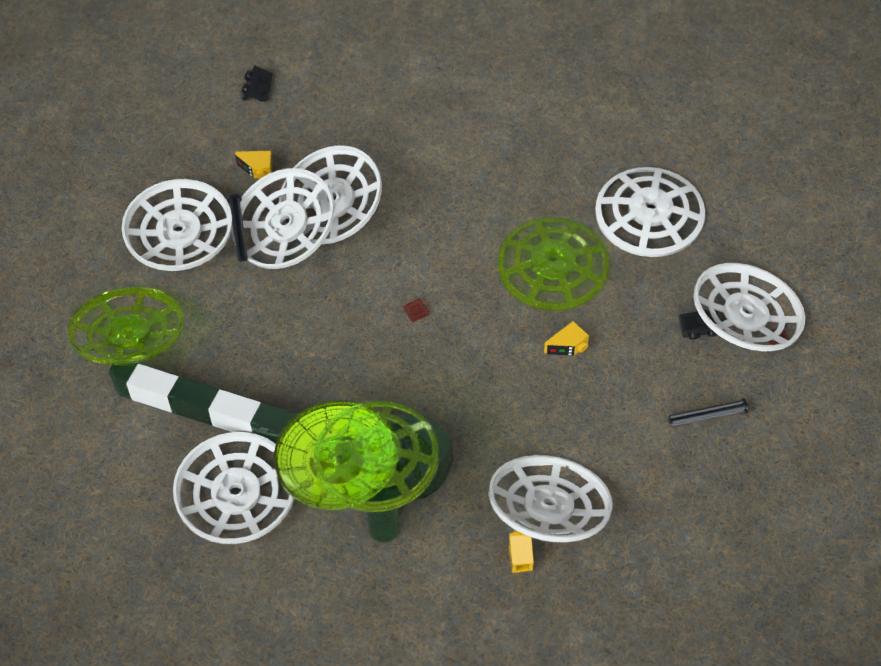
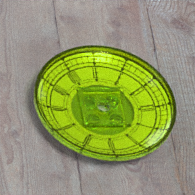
M350 400L325 401L302 410L284 426L274 449V466L283 488L299 502L324 510H340L354 507L374 497L389 482L398 460L397 439L394 430L386 418L370 406ZM334 456L343 457L339 462L332 461Z

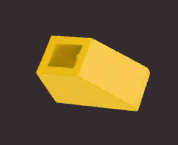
M517 530L509 533L508 550L512 573L532 571L533 553L531 537Z

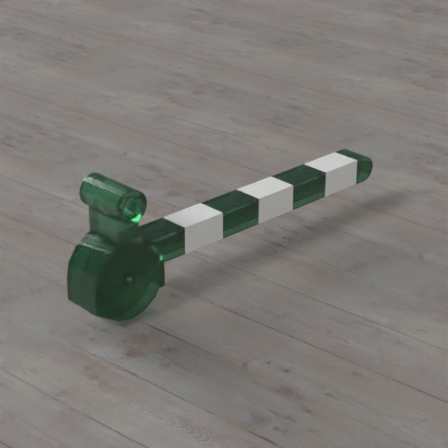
M119 360L113 363L109 369L114 389L122 397L230 432L258 434L276 444L288 425L300 416L284 409L128 360ZM403 414L393 416L386 421L393 430L397 440L398 460L396 468L385 487L365 502L369 534L377 542L385 543L395 539L399 532L398 519L407 500L412 501L426 498L437 491L445 481L453 464V440L436 422L423 415ZM347 437L328 438L319 443L311 454V458L358 473L362 471L365 464V454L362 447L356 441Z

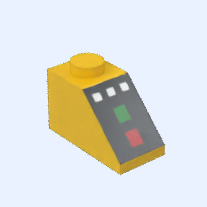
M271 151L235 152L237 165L253 178L261 179L272 173L273 160Z
M572 321L545 342L544 352L550 355L574 356L578 352L582 353L588 347L589 335Z

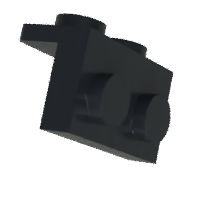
M255 65L250 71L248 70L244 77L246 83L241 90V93H243L242 100L246 101L250 96L261 102H266L273 73Z
M704 310V312L712 320V322L714 324H717L711 316L710 311ZM698 311L679 315L683 338L689 337V340L700 338V335L708 334V337L718 335L703 321Z

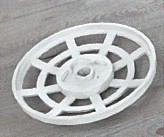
M331 146L317 150L306 156L294 167L306 169L312 163L326 157L327 167L317 171L315 174L319 177L327 173L329 174V179L324 182L329 187L332 195H337L334 200L335 215L329 231L331 232L330 238L325 239L322 244L335 243L356 233L370 220L380 201L382 180L376 164L363 151L349 146ZM348 154L358 157V160L354 167L335 165L333 155ZM364 162L369 164L377 179V182L369 186L365 177L360 172ZM336 171L350 172L346 180L336 178ZM357 176L363 188L354 191L351 183ZM294 177V181L298 179L304 184L302 188L305 190L309 188L314 190L317 186L314 181L308 178ZM287 178L281 189L287 188ZM322 189L317 196V200L321 206L322 214L330 212V202L326 192ZM377 189L371 209L367 214L362 213L367 204L369 193ZM287 194L279 197V203L286 201ZM299 194L298 203L300 205L304 202V195ZM363 196L359 209L353 208L354 198ZM313 203L307 208H313L316 211V208ZM346 213L352 215L349 220L339 225V217ZM356 219L361 220L351 230L338 236V230L349 226ZM315 224L307 225L303 234L305 235L311 229H314ZM319 227L318 232H323L325 227ZM312 239L311 242L315 244L318 239Z
M640 167L621 172L603 186L596 200V220L603 234L620 249L640 256H666L685 249L698 237L705 221L704 202L696 188L682 176L661 168ZM636 172H654V176H643L634 179L629 178L627 175ZM661 174L672 176L687 186L679 188L671 181L661 178ZM620 179L624 182L614 197H603L607 188L614 181ZM652 181L651 187L641 188L636 183ZM659 183H664L674 190L666 193L659 189ZM627 187L634 191L631 198L620 197ZM693 191L696 195L700 214L689 210V202L685 193ZM680 195L684 208L673 206L672 198ZM601 204H612L613 214L617 221L609 227L603 219ZM618 204L629 205V213L622 217ZM647 205H654L655 208H654V209H652V208H647L646 206H647ZM672 213L682 215L676 225L673 226L670 223L669 219ZM687 218L698 221L694 231L682 241L677 231L684 226ZM634 219L637 223L643 225L642 231L632 227L627 222ZM662 224L666 228L665 231L649 232L650 227ZM622 226L631 234L641 237L639 247L624 242L613 232ZM670 235L675 242V245L665 248H646L648 238H663Z
M287 168L275 171L259 179L242 196V201H240L242 215L254 196L262 202L256 209L252 221L243 220V227L251 228V237L255 244L254 247L247 250V260L258 267L280 269L303 261L320 247L333 224L335 215L333 195L326 183L315 173L308 170ZM294 177L308 178L316 182L317 186L312 193L303 188L294 187ZM287 178V188L278 190L268 197L261 191L270 183ZM322 189L326 192L330 202V212L322 214L321 206L317 200V196ZM287 194L286 201L280 202L277 205L272 203L276 198ZM294 194H301L308 198L300 205L294 201ZM313 203L317 215L308 217L306 210ZM267 207L270 211L265 221H258L261 213ZM290 219L288 224L283 225L284 220ZM328 220L322 235L313 244L311 241L317 234L321 222ZM232 224V237H233L234 244H235V246H236L235 236H234V229H233V224ZM315 224L313 231L307 238L303 232L307 225ZM265 228L269 236L260 242L257 236V229ZM298 239L302 243L293 249L287 250L289 242ZM273 241L281 243L279 251L270 250L266 246ZM304 247L308 249L297 258L283 263L285 256L294 254ZM261 250L267 255L277 256L275 264H264L251 256Z
M190 179L164 181L145 189L130 203L122 220L123 239L132 256L149 267L165 271L191 269L212 259L227 243L233 224L231 208L224 196L206 183ZM180 188L196 189L208 195L202 202L191 198H181ZM173 189L174 199L163 201L155 207L146 201L157 193ZM214 198L223 207L227 216L226 219L216 221L214 213L208 207ZM182 204L193 205L197 209L192 213L182 209ZM174 205V210L164 215L159 212L165 207ZM139 206L143 207L148 213L142 220L140 229L129 228L133 214ZM205 212L211 223L200 225L198 217ZM152 217L158 220L156 229H146ZM227 225V232L222 242L216 248L210 246L215 238L217 228ZM177 227H183L181 231H174ZM211 230L210 236L205 243L198 239L201 232ZM129 235L140 236L148 252L139 256L131 245ZM146 236H158L161 243L153 248L148 243ZM192 244L199 248L192 253L183 255V248L189 247ZM168 247L176 249V256L165 255L160 252ZM203 251L209 253L199 260L183 264V260L195 257ZM156 256L164 260L176 261V264L161 265L148 260Z
M741 263L718 264L704 271L695 285L693 297L699 315L715 333L735 345L756 351L781 350L797 341L804 329L805 312L800 299L785 282L761 268ZM726 272L741 273V282L721 284L715 275ZM749 275L765 280L778 288L768 294L764 290L748 284ZM707 279H710L715 288L707 300L699 296V290L702 284ZM740 288V293L730 295L726 289ZM748 290L758 293L765 298L760 300L756 296L748 294ZM784 292L789 298L796 316H784L781 306L771 296L777 298ZM718 293L726 300L724 306L714 303ZM771 302L778 316L770 315L766 305ZM701 304L709 308L710 314L717 324H714L707 316ZM715 310L723 312L727 320L721 322ZM767 322L778 323L774 333L765 327ZM785 323H797L795 334L789 341L779 336L784 329ZM734 325L743 330L744 335L736 333L728 327ZM760 331L766 337L754 338L751 332ZM770 340H775L776 342L780 343L776 345L754 344V342H766Z
M231 432L209 438L191 450L179 466L173 485L175 506L184 524L198 536L222 544L249 542L262 537L279 525L289 512L294 498L289 494L288 500L277 499L278 481L276 470H272L264 460L256 456L259 445L275 453L276 443L258 434ZM234 441L251 442L248 454L231 453L223 455L219 445ZM212 450L216 459L207 464L199 475L187 471L196 458L205 451ZM245 460L243 468L229 469L226 462ZM253 463L262 467L267 474L257 478L250 471ZM219 465L222 472L215 480L206 479V475ZM183 478L195 483L193 489L195 505L184 508L181 504L180 495ZM271 481L272 496L260 495V486ZM201 486L211 489L212 499L200 502ZM233 488L241 489V492L237 495L230 493ZM257 503L267 505L260 515L253 518L250 510ZM216 506L223 513L217 521L210 517L205 510ZM273 507L284 508L283 512L272 524L260 531L257 523L263 520ZM199 512L200 516L215 526V528L208 535L196 528L186 515ZM242 514L246 521L240 524H226L231 515ZM249 527L252 535L240 538H219L223 529L239 530Z
M532 455L513 459L498 468L490 481V503L497 515L518 532L540 540L572 542L589 538L605 527L612 512V498L605 483L591 470L560 457ZM553 465L551 476L534 475L527 477L522 470L523 467ZM561 466H569V469L578 473L589 483L579 488L570 481L559 478ZM512 471H515L520 479L508 491L497 486L498 482ZM532 482H549V485L534 486ZM557 484L567 487L573 493H567L565 490L557 487ZM522 486H525L528 490L525 498L514 494ZM595 488L603 499L605 509L592 510L591 501L586 494ZM495 493L506 498L507 507L511 514H505L495 500ZM581 498L585 509H574V500ZM512 501L523 504L526 511L517 513ZM572 515L584 516L577 525L568 521ZM604 516L602 522L586 532L581 529L588 523L590 517ZM532 517L541 522L540 527L535 526L524 519ZM514 520H518L520 523H522V524L525 525L526 527H524V526L518 524V523L515 522ZM549 524H561L566 529L556 530L548 528ZM571 532L575 533V534H572V535H552V534H566V533H571Z

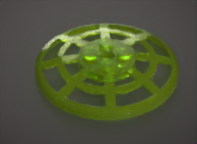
M562 218L536 219L517 227L503 241L497 259L499 277L508 292L518 301L530 307L546 311L569 310L590 301L604 286L609 270V258L606 248L596 234L577 222ZM558 222L571 226L567 230L557 227L544 228L542 223ZM534 225L537 229L525 236L521 241L510 240L516 233L526 227ZM578 228L585 231L594 238L599 246L589 247L584 239L577 235L575 231ZM547 232H558L564 235L560 240L550 239ZM540 235L542 241L536 246L527 243L531 238ZM573 237L583 247L573 249L567 242ZM506 246L515 247V266L504 270L503 256ZM522 249L532 252L531 260L520 263ZM592 253H602L604 265L601 277L591 272L593 263ZM586 254L587 264L585 268L576 263L577 255ZM556 257L558 258V260L553 262L550 261L549 258ZM532 267L538 274L535 281L524 272L525 269ZM573 270L581 274L570 283L566 280V276ZM518 272L519 276L528 285L532 286L528 296L517 290L509 281L508 276ZM545 278L550 280L558 279L560 285H544L543 282ZM586 278L596 283L588 293L573 300L570 289L580 285ZM539 290L563 292L566 302L548 303L535 300Z
M145 287L119 288L97 295L81 305L69 321L68 338L73 349L80 356L90 361L107 365L132 364L162 353L179 338L184 326L183 311L173 297L162 291ZM137 295L135 305L111 309L107 302L121 296ZM144 296L159 300L167 304L168 307L159 312L153 308L142 306ZM97 306H100L104 313L97 317L91 325L80 323V320ZM133 310L132 314L118 317L115 315L123 311ZM174 310L178 317L179 326L176 329L168 330L165 317ZM140 312H146L154 317L147 320L145 317L140 316ZM109 318L110 321L106 324L105 328L97 327L101 322ZM160 321L162 331L151 332L150 327ZM76 328L87 331L89 345L77 346L75 341ZM93 334L104 335L105 341L95 344ZM167 336H172V337H171L168 341H166L163 345H161V346H159L158 348L154 349L156 346H158V345L163 341V339H164L165 337H167ZM149 338H158L149 347L143 344ZM111 346L116 348V351L109 353L101 348ZM137 348L139 350L137 352L123 354L125 349ZM92 350H94L95 352H97V353H99V354H101V355H103V356L111 357V358H103V357L94 356V355H91V354L87 353L86 351H92Z
M369 401L343 410L324 427L319 435L314 452L315 470L325 491L336 501L349 508L368 512L388 511L414 500L429 486L435 476L439 462L438 440L429 422L414 409L392 401ZM368 407H383L381 413H368L357 418L352 413ZM392 408L401 409L412 414L421 422L409 425L403 419L390 414ZM343 417L348 420V423L339 431L335 440H323L329 429ZM379 418L377 427L365 428L361 421ZM388 420H392L404 428L394 433L386 428ZM352 426L358 432L352 441L341 440ZM427 429L432 441V457L419 453V440L415 432ZM410 435L413 442V451L402 449L399 439ZM374 447L381 448L379 453L374 454L370 452ZM332 448V460L336 470L325 477L320 464V450ZM338 449H350L351 459L341 465ZM400 457L411 459L407 467L401 473H398L394 466L398 463ZM417 461L429 464V468L422 480L409 490L403 479L413 471ZM356 466L359 470L365 472L363 481L354 478L347 471ZM388 472L391 479L372 482L373 474ZM341 476L348 483L361 488L359 500L342 494L331 484ZM396 484L402 494L399 497L386 501L368 502L370 489H384Z

